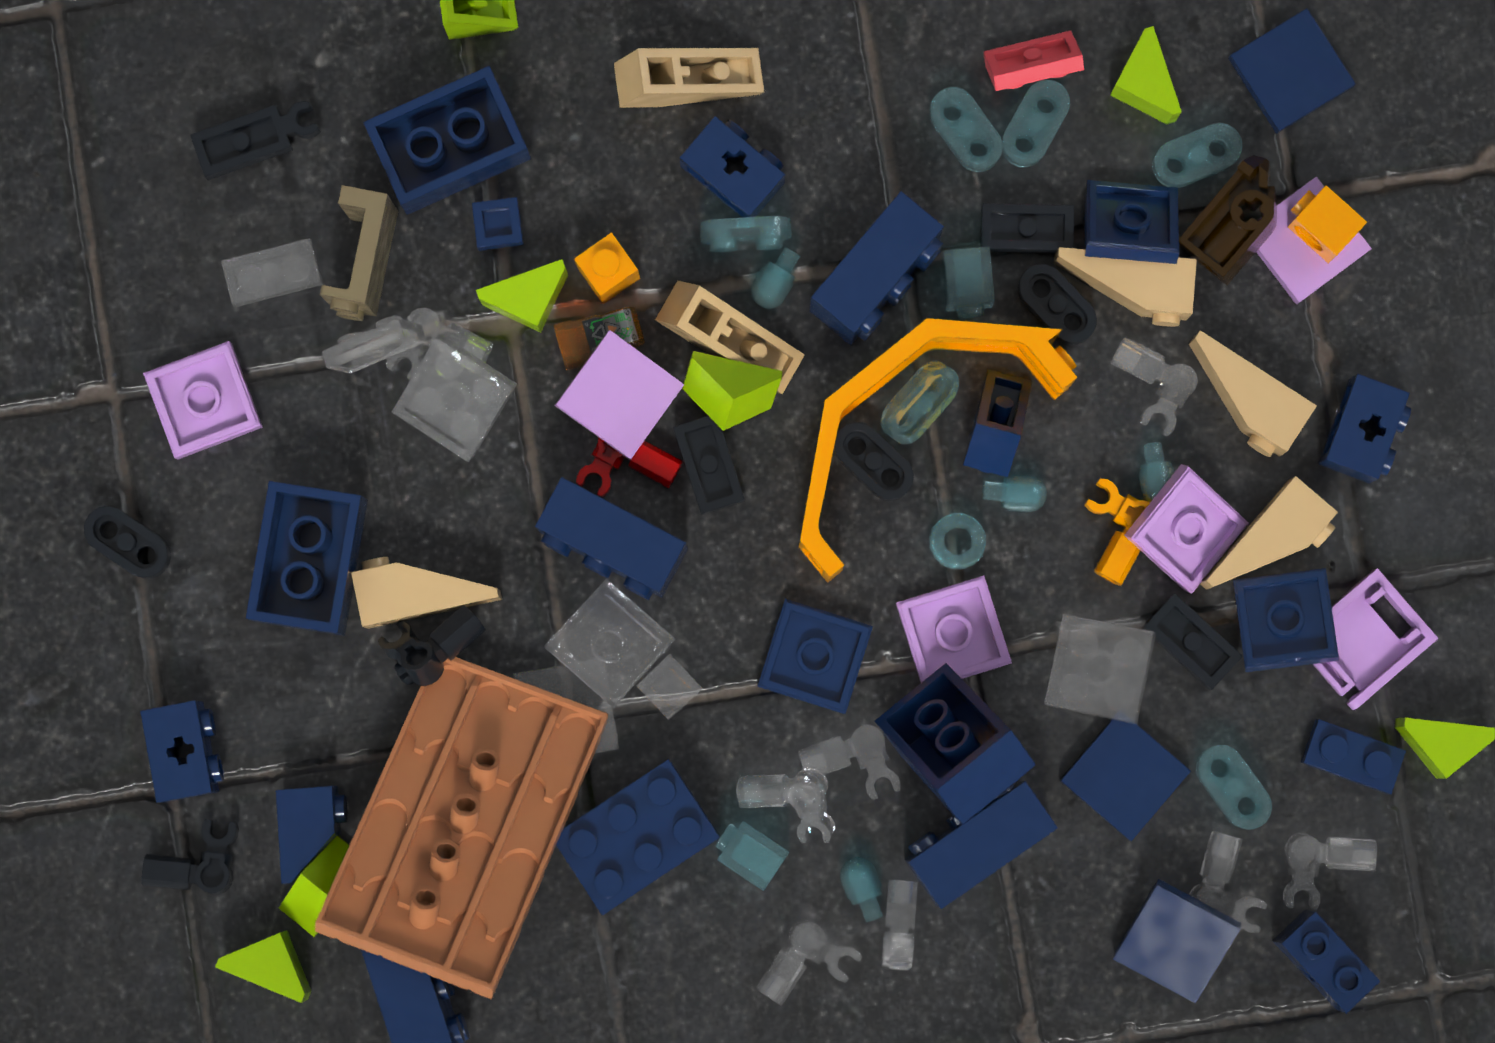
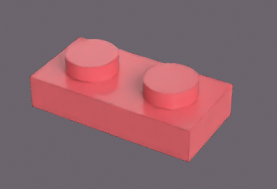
M1071 30L983 51L985 67L995 91L1015 89L1024 84L1049 78H1061L1069 73L1084 70L1083 55Z

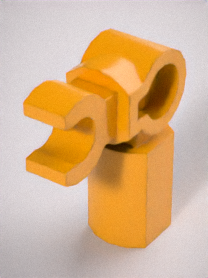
M1100 478L1096 485L1108 493V501L1105 504H1097L1095 501L1088 499L1085 507L1094 514L1102 515L1109 513L1113 515V521L1123 526L1124 529L1122 532L1115 531L1094 572L1113 584L1122 586L1140 553V550L1124 535L1150 502L1138 500L1129 494L1123 497L1119 494L1118 488L1113 482Z

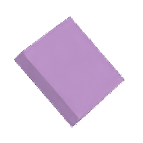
M1317 177L1277 205L1276 227L1268 239L1256 251L1296 305L1372 249L1358 232L1331 262L1327 263L1288 228L1297 217L1290 211L1308 190L1317 195L1324 188Z
M609 330L555 406L630 460L684 384Z
M230 341L143 373L173 456L177 460L263 428Z
M1181 464L1124 536L1184 591L1192 594L1248 525V522L1190 467Z
M984 576L896 603L920 683L945 663L961 679L1012 663Z

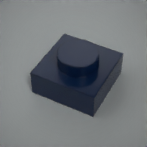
M517 197L472 203L476 242L479 251L524 245Z

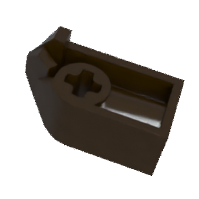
M1255 155L1244 159L1237 166L1238 170L1179 238L1181 249L1193 259H1197L1201 266L1226 286L1268 239L1277 223L1275 186H1271L1270 162L1266 158ZM1260 207L1262 219L1257 221L1251 218L1246 222L1243 212L1247 208L1254 212Z

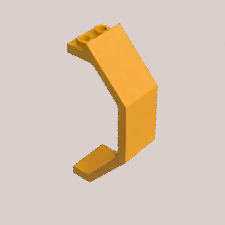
M927 318L825 400L799 548L827 583L842 572L844 567L841 560L822 538L818 526L838 425L841 420L921 355L935 349L1014 355L1025 364L1047 393L1055 400L1068 390L1077 379V376L1072 371L1077 366L1071 356L1061 346L1054 349L1051 345L1062 329Z

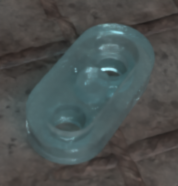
M1042 80L1033 84L1027 91L1009 123L1001 142L1003 155L1011 164L1022 168L1031 167L1040 162L1044 157L1070 108L1069 94L1060 83L1053 80ZM1047 99L1052 102L1054 110L1050 113H1043L1039 110L1037 103L1040 100ZM1021 138L1028 139L1032 144V149L1029 152H1021L1016 147V141Z
M949 87L938 92L932 100L929 112L930 120L937 132L966 169L973 172H984L993 168L999 161L1003 149L1002 139L997 130L967 91L957 87ZM947 107H956L960 111L961 116L957 120H949L945 117L944 110ZM974 143L983 144L987 149L986 155L982 157L974 156L970 150L971 145Z
M1215 123L1163 144L1154 156L1152 164L1153 173L1156 179L1166 187L1181 188L1232 167L1241 155L1242 139L1239 133L1230 125ZM1213 142L1222 144L1225 150L1224 155L1214 156L1210 152L1209 145ZM1168 160H1179L1183 165L1182 172H1171L1167 166Z
M764 216L703 221L700 223L701 243L710 245V251L712 252L736 251L738 249L737 244L756 243V249L759 250L783 248V241L792 238L791 219L783 216Z
M930 361L921 366L885 407L881 416L883 432L900 444H910L919 439L955 398L959 389L957 373L940 361Z
M1215 745L1205 749L1197 759L1196 774L1227 820L1235 827L1248 830L1259 828L1265 824L1272 812L1271 798L1241 755L1234 748L1226 745ZM1217 759L1222 760L1226 764V773L1222 777H1216L1211 772V765ZM1244 797L1250 798L1254 804L1253 811L1248 815L1242 814L1238 809V803Z

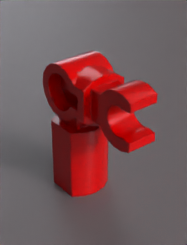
M598 437V443L591 454L595 459L592 464L584 466L579 471L576 484L582 487L588 476L593 474L599 475L602 478V485L597 495L603 498L611 489V471L613 468L619 470L623 460L629 459ZM644 440L634 456L629 460L628 467L670 488L683 464V460Z

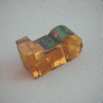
M635 307L621 308L600 316L597 314L573 322L569 320L553 325L566 371L583 366L609 330L634 348L645 344Z

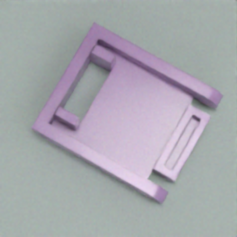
M1377 568L1367 574L1331 605L1339 661L1313 665L1340 696H1343L1353 686L1357 689L1358 693L1353 695L1346 703L1352 710H1355L1439 638ZM1384 596L1409 624L1411 629L1398 638L1369 604L1375 603L1380 597Z

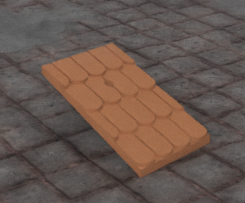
M455 657L452 661L447 659L443 662L444 671L436 682L431 685L420 686L315 923V932L333 939L337 938L343 943L377 956L381 955L390 961L422 973L425 972L429 976L466 990L470 989L472 990L471 992L492 999L519 937L521 927L544 877L546 867L578 796L580 786L600 743L602 733L607 724L608 713Z

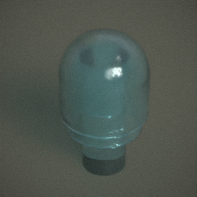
M785 247L775 264L768 261L766 266H762L751 286V295L757 305L762 308L772 309L783 303L794 285L793 281L796 277L790 273L801 257L800 255Z
M1161 442L1143 445L1146 464L1140 466V473L1138 475L1141 494L1144 500L1148 502L1154 499L1175 473L1172 462L1164 461Z
M1012 474L1011 477H1004L1003 483L984 481L982 499L1001 501L1002 508H1008L1009 511L1034 512L1045 504L1047 489L1044 483L1034 476Z
M861 857L848 860L842 866L840 872V880L847 900L850 899L852 906L860 905L866 923L883 917L876 898L882 895L880 889L882 885L874 865L869 860Z

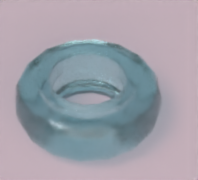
M950 513L940 518L933 526L929 536L930 549L935 559L943 566L951 569H965L974 565L983 556L986 547V534L981 524L972 516L964 513ZM953 528L965 529L970 534L972 540L970 550L961 555L950 553L945 546V533Z

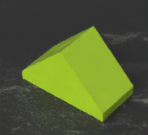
M440 0L443 26L449 40L518 29L514 0Z
M1154 26L1144 29L1110 96L1165 124L1176 122L1182 111Z
M563 259L477 289L476 292L484 307L541 333L568 277V273Z
M693 351L682 389L724 431L771 409L782 378V371Z
M1413 718L1395 719V729L1436 779H1447L1495 740V728Z
M336 836L301 872L279 906L282 912L313 937L318 934L315 932V923L350 846L340 836Z
M287 930L218 958L215 968L300 1003L308 1000L311 994V988Z

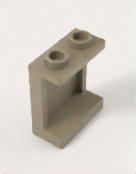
M342 185L338 204L350 220L363 223L349 288L341 289L322 285L320 295L330 305V309L337 311L336 316L363 321L364 314L377 317L398 210L386 193Z

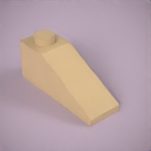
M638 48L614 63L620 108L665 107L764 93L758 48Z
M1059 247L1055 253L1054 264L1137 315L1152 317V324L1179 326L1180 320H1187L1193 314L1197 259L1178 258L1177 264L1087 257L1085 256V249Z
M677 281L655 319L688 342L711 355L781 370L782 378L777 390L780 394H783L805 356V354L706 289L691 283Z
M1200 330L1192 338L1189 346L1239 430L1250 437L1247 443L1265 456L1271 457L1274 453L1280 457L1289 450L1317 405Z
M1295 476L1289 479L1211 569L1200 585L1207 590L1308 548L1311 544L1318 548L1334 531L1335 526L1330 521L1338 512L1298 477Z
M388 557L361 562L362 570L351 572L362 627L367 629L453 611L461 608L463 605L471 607L502 600L501 591L498 588L397 562L390 564Z

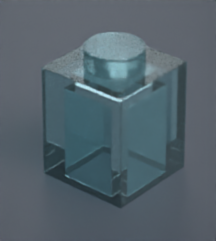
M990 247L944 250L941 263L946 312L957 311L958 318L985 315L984 309L992 308L995 302Z
M744 820L738 828L730 823L715 845L716 848L722 851L717 859L719 862L763 891L789 854V850Z

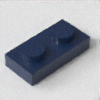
M1316 719L1301 763L1374 790L1392 794L1406 750Z

